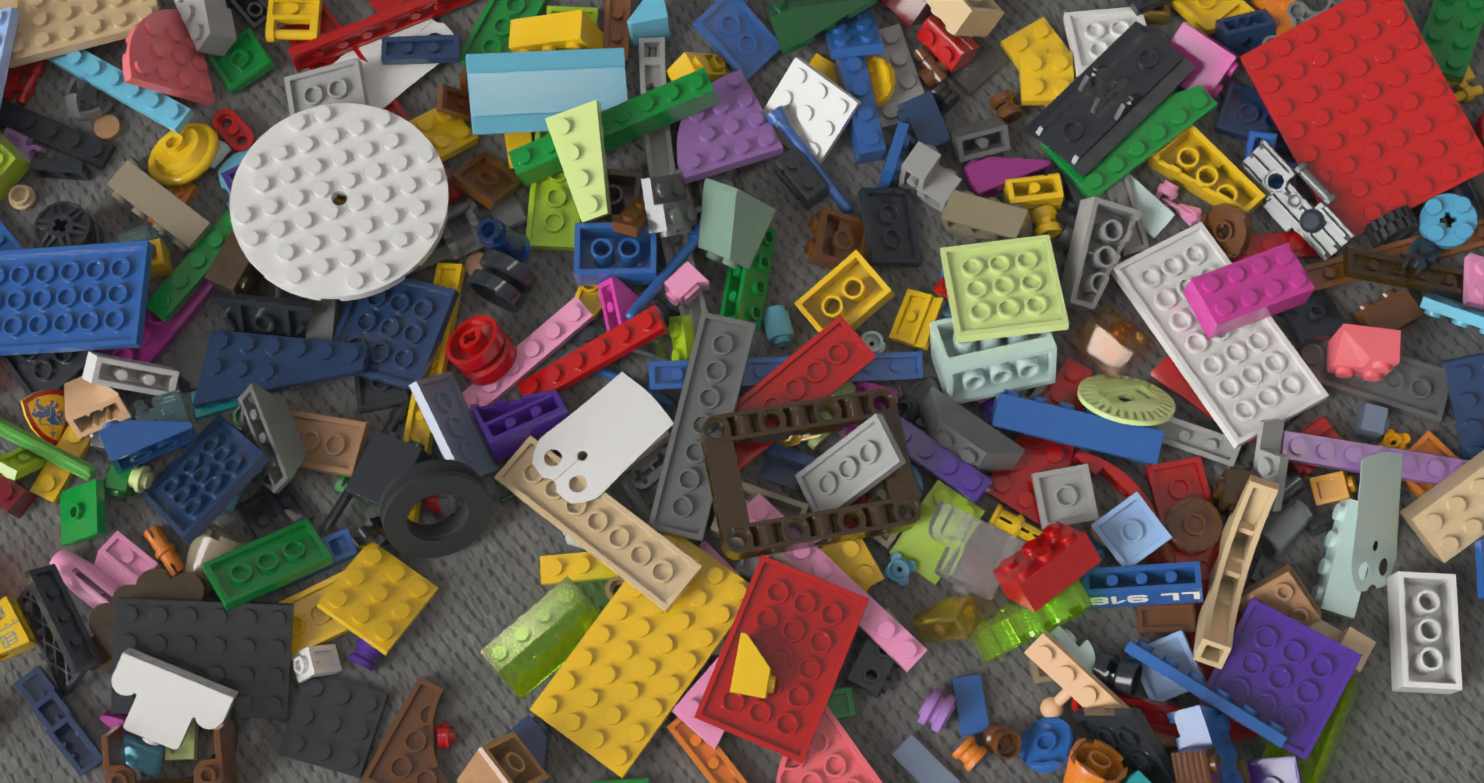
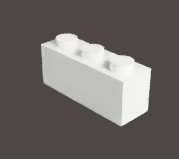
M88 351L82 378L91 384L173 398L179 371L169 366Z

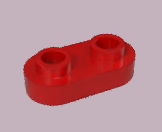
M221 109L214 114L212 118L214 129L235 153L249 150L256 142L253 132L233 110ZM226 122H232L229 127H224ZM247 139V143L239 145L241 140Z

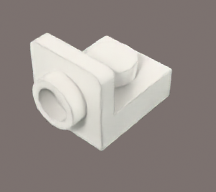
M335 644L308 646L292 656L293 669L299 683L305 682L312 677L334 675L342 671Z

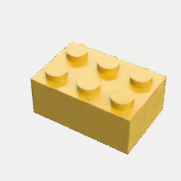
M855 250L794 304L818 332L823 330L839 315L846 320L853 330H856L892 299L895 294L861 254Z

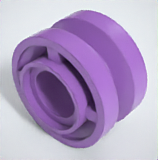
M937 686L933 692H929L918 713L920 717L917 721L922 725L930 722L931 730L936 733L939 732L941 727H945L956 706L954 702L957 698L951 694L943 697V690Z

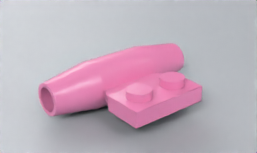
M116 531L97 551L98 554L94 564L67 549L58 551L50 561V565L55 563L67 587L93 609L102 603H112L114 592L123 585H136L138 577L143 572L161 567L119 531Z

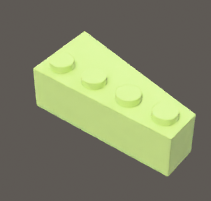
M597 100L545 118L582 223H589L612 214L601 103Z

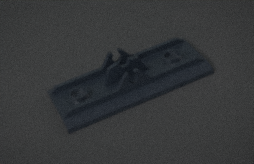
M1135 21L1024 129L1062 158L1084 179L1196 70V67L1184 55L1149 28Z

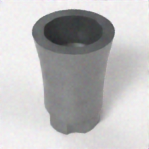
M1294 499L1282 505L1281 511H1276L1265 521L1256 547L1265 556L1276 561L1280 560L1288 546L1313 518L1308 507L1300 500Z

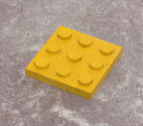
M372 541L359 552L317 602V607L386 656L438 592V587Z

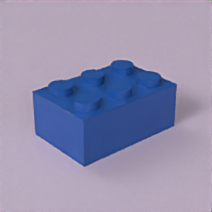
M575 223L574 276L577 286L598 285L611 277H617L625 285L651 284L658 276V232L649 234L647 227L638 237H633L613 231L612 223Z

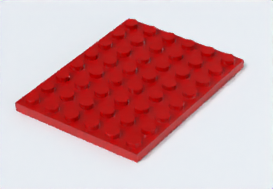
M1344 0L1239 57L1295 163L1300 165L1305 161L1308 164L1307 168L1330 193H1335L1338 196L1328 207L1355 235L1354 237L1364 233V228L1371 224V221L1378 219L1380 215H1385L1388 211H1393L1395 208H1401L1405 205L1412 209L1484 172V148L1402 0ZM1308 185L1317 204L1323 202V200Z

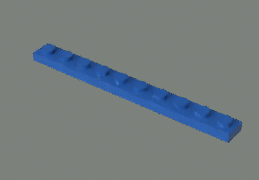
M922 351L874 353L877 358L849 382L923 379ZM790 356L748 358L742 386H755ZM689 360L648 362L649 389H682Z

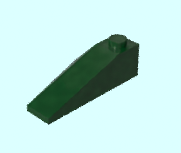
M775 0L768 6V11L783 55H786L814 42V35L826 29L830 32L835 29V24L843 17L847 19L852 18L878 1Z

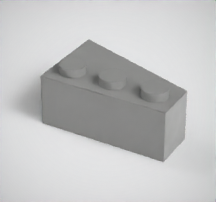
M174 0L196 50L224 56L237 39L232 11L226 7L225 0Z

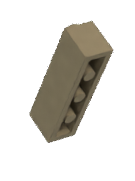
M129 160L123 164L107 183L113 190L111 195L123 205L128 201L134 206L131 210L144 221L147 217L155 223L152 227L163 236H166L167 233L175 238L173 243L184 252L188 249L192 251L213 227L209 221Z

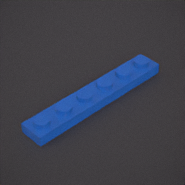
M1140 639L1137 643L1129 641L1124 651L1280 748L1283 747L1288 739V736L1283 734L1285 731L1283 726L1271 719L1265 723L1256 717L1259 713L1245 703H1242L1241 707L1230 701L1232 695L1219 687H1216L1214 691L1204 685L1206 679L1193 671H1190L1188 675L1178 669L1180 663L1167 655H1164L1163 659L1152 653L1155 648Z

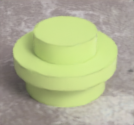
M146 465L134 467L129 476V487L134 488L135 492L142 493L151 486L153 473H151L150 467Z

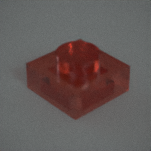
M1167 541L1145 557L1147 565L1177 563L1171 541Z

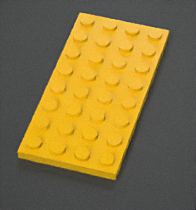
M663 532L660 533L663 537L699 563L703 570L668 613L624 581L529 709L622 779L729 633L749 586L746 580L686 538Z

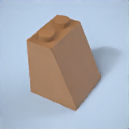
M513 731L481 746L463 770L457 782L544 783L549 776Z

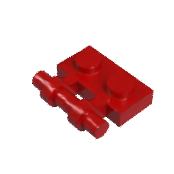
M44 59L13 68L9 67L2 99L11 102L16 93L18 94L16 102L25 106L29 97L32 98L35 93V84L38 78H42L45 72L43 67L47 60ZM24 74H28L24 84H20Z

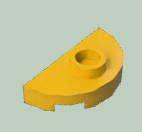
M868 57L865 60L876 106L883 107L894 92L895 72L891 64L885 59Z

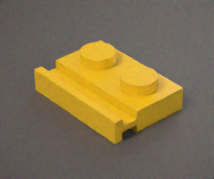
M907 289L890 332V340L915 348L919 347L927 351L930 345V322L940 319L946 303L945 299Z

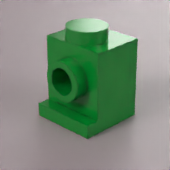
M111 463L110 468L106 470L104 475V487L108 489V496L117 499H124L125 495L134 497V488L129 487L128 484L133 468L117 474Z

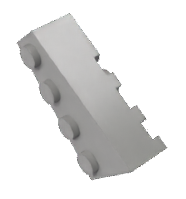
M1095 196L1080 200L1061 281L1065 307L1078 311L1095 309L1110 279L1109 275L1113 267L1117 265L1121 257L1120 253L1125 243L1129 241L1133 233L1132 229L1136 221L1140 219L1143 211Z

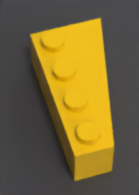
M1194 125L1150 158L1147 164L1148 167L1212 206L1234 204L1251 215L1262 205L1266 196Z

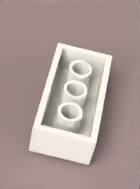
M1397 571L1387 577L1392 691L1453 694L1463 690L1456 574Z

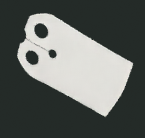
M430 19L387 37L428 36L432 33H439L441 35L454 34L443 22L439 23ZM382 39L358 48L367 60L360 61L362 63L369 106L384 109L439 63L383 65L381 61ZM351 50L343 54L335 63L358 58V56Z
M621 372L586 403L540 438L534 451L532 464L543 478H549L555 482L556 492L570 504L591 501L602 495L674 423L651 394ZM549 450H558L562 455L561 462L556 466L547 465L544 461L545 454ZM580 451H585L588 454L584 461L579 460L577 457ZM580 475L587 480V486L582 492H574L570 489L569 482L574 476Z

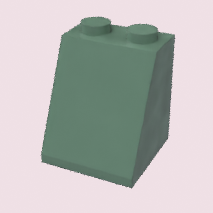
M706 178L703 189L698 247L707 251L706 257L718 263L722 261L723 264L733 269H737L738 265L749 269L776 209L740 189Z

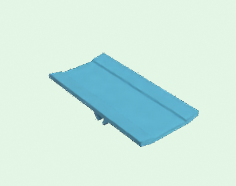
M624 48L466 54L473 135L549 131L545 118L594 100L601 103V111L628 100Z

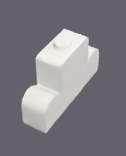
M130 647L122 653L111 680L112 687L120 695L136 694L134 703L124 723V729L143 737L142 740L150 745L158 746L161 744L174 750L178 749L185 741L195 718L199 726L204 729H215L229 715L238 691Z

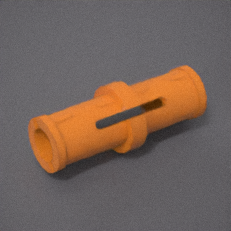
M159 525L150 527L152 533L146 530L143 535L155 550L154 556L157 560L162 561L170 575L175 577L181 571L184 573L185 564L176 552L177 547L169 542Z

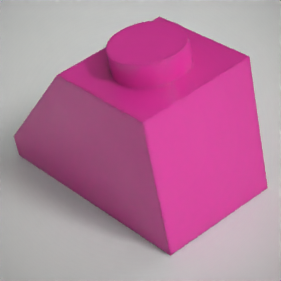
M611 277L597 285L607 332L628 320L626 312L639 298L617 277Z

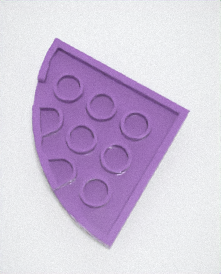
M741 70L730 73L712 83L720 101L719 104L681 120L677 136V163L684 184L783 154V146L773 127L765 119L766 115Z

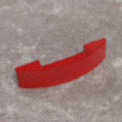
M1078 452L1073 457L1071 462L1075 466L1088 464L1091 481L1100 474L1125 499L1138 492L1156 515L1154 508L1143 491L1120 469L1088 453Z

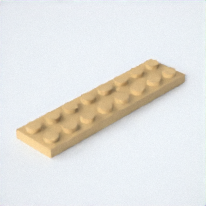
M530 435L494 477L495 480L668 613L703 570V567L606 492L594 500L583 503L570 504L556 492L555 482L549 478H543L533 466V455L538 441ZM550 450L544 456V461L549 466H556L562 460ZM580 475L574 476L569 482V487L574 492H582L587 486V480Z

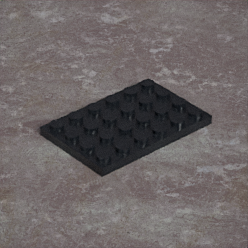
M117 597L115 598L112 676L122 653L130 647L238 691L227 717L288 719L294 603L246 602L227 611L222 601ZM111 687L110 713L129 714L136 694L120 695Z

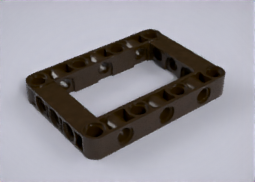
M886 389L713 415L708 417L703 423L700 441L721 546L724 554L732 560H742L759 557L761 554L765 556L910 530L920 519L922 508L896 399ZM880 402L884 404L886 410H877L874 403ZM819 412H829L832 416V419H823L820 416ZM876 413L883 415L906 461L904 465L882 480L887 500L750 523L734 445L755 442L756 445L789 439V436L810 433L811 436L842 431L844 427L861 425ZM772 420L778 427L775 429L767 428L764 421ZM710 429H718L722 436L719 438L711 437L708 431ZM899 509L908 510L911 514V519L902 518L899 514ZM843 519H853L856 523V528H847L843 523ZM787 529H798L801 534V537H790L787 533ZM739 537L744 541L745 546L735 548L731 545L730 539Z

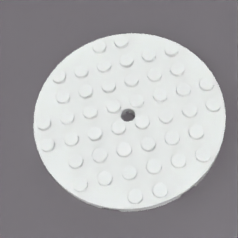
M334 103L320 105L295 113L271 127L251 146L242 159L235 174L230 194L232 227L248 261L277 287L304 298L320 301L321 298L340 299L341 301L362 299L376 295L399 284L406 279V275L412 272L418 265L421 266L432 254L442 236L448 218V181L443 163L431 142L421 131L402 117L387 110L364 104ZM338 194L347 197V201L342 205H335L333 203Z

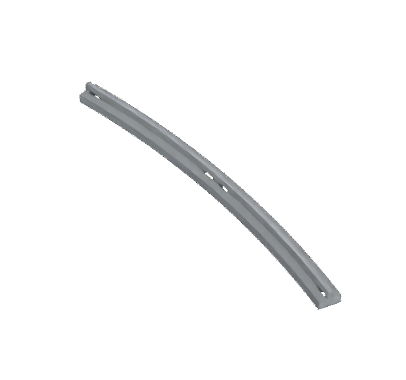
M665 37L639 38L641 94L648 92L646 86L650 83H653L654 87H660L667 83ZM670 125L644 135L649 177L672 175L675 171ZM687 233L668 237H661L660 235L667 265L674 258V253L676 255L680 251L679 245L682 248L687 243ZM691 253L680 267L688 261L695 268ZM702 291L688 306L683 305L680 307L677 305L680 316L692 314L694 339L701 312L708 313Z

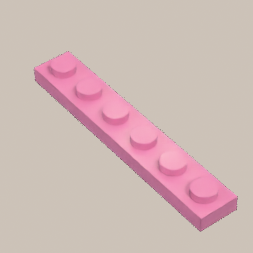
M576 296L517 346V358L512 368L502 378L485 386L472 384L462 392L472 415L471 404L479 403V406L495 404L496 400H500L517 383L527 377L595 319Z

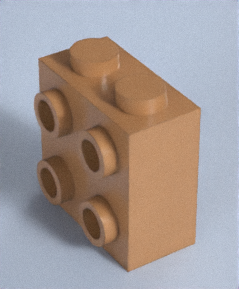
M1290 563L1243 589L1239 604V610L1242 614H1244L1251 599L1254 598L1307 627L1321 620V609Z

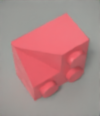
M1343 324L1328 341L1326 373L1335 374L1338 378L1363 377L1365 381L1369 382L1382 380L1400 363L1401 330Z

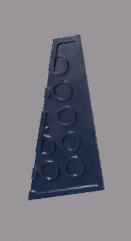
M212 330L192 405L199 409L206 407V404L230 402L231 399L239 398L251 383H256L271 394L290 390V387L309 386L314 385L317 381L327 379L338 380L362 375L366 372L371 348L368 344Z

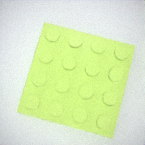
M1049 234L940 248L956 343L1068 330L1069 321Z

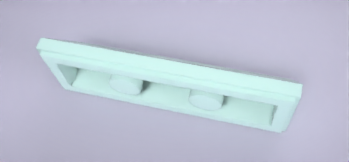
M1129 174L1128 177L1138 210L1143 211L1141 220L1144 230L1151 238L1155 239L1172 222L1175 214Z

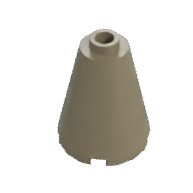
M210 523L205 528L203 534L190 544L184 573L193 572L205 580L207 585V596L205 599H207L214 588L203 571L202 563L244 546L249 542L237 534L234 537L226 532V528Z

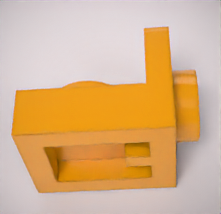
M1339 471L1309 478L1316 506L1355 498L1353 492L1357 491L1356 482L1353 475L1349 476L1348 471Z

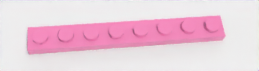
M760 493L747 505L750 523L784 517ZM787 529V533L790 537H801V534L798 529ZM818 547L780 553L796 569L869 598L859 628L906 672L927 652V649Z

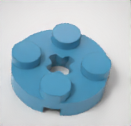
M1441 194L1428 200L1420 212L1418 219L1420 224L1419 231L1424 239L1426 238L1433 242L1438 248H1457L1470 239L1475 231L1477 214L1468 198L1456 194ZM1445 215H1450L1451 218L1455 219L1450 228H1446L1445 223H1440V219H1443Z

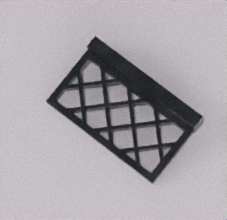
M54 563L27 571L25 574L27 585L18 597L17 602L64 697L71 694L89 669L98 667L102 659Z

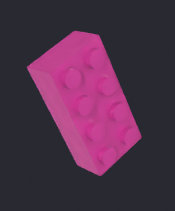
M1289 243L1191 278L1183 295L1207 338L1212 339L1304 304L1315 290V287Z

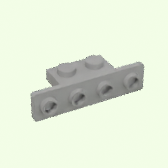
M1280 418L1266 419L1259 422L1253 464L1255 476L1279 484V491L1267 519L1271 517V512L1281 511L1289 460L1288 455L1280 453L1284 420Z

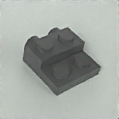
M681 174L641 179L649 234L660 232L661 237H668L692 232L691 227L697 226V211L694 207L693 199L684 200V185L681 181Z

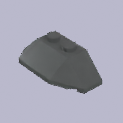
M251 383L238 398V404L241 407L242 434L271 459L265 465L263 471L257 475L263 486L270 489L273 493H279L292 480L307 452L289 406L256 383Z
M932 386L921 405L926 432L929 437L983 474L1011 470L1016 466L1025 451L1024 448Z

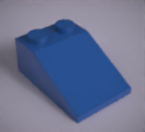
M114 420L103 425L102 430L97 431L117 474L197 441L191 422L123 420L119 422V420Z

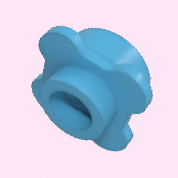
M893 553L890 557L891 562L888 567L884 568V575L898 582L901 586L907 585L911 572L916 570V563L913 560L908 561L904 559L900 553ZM898 567H902L901 572L898 571Z

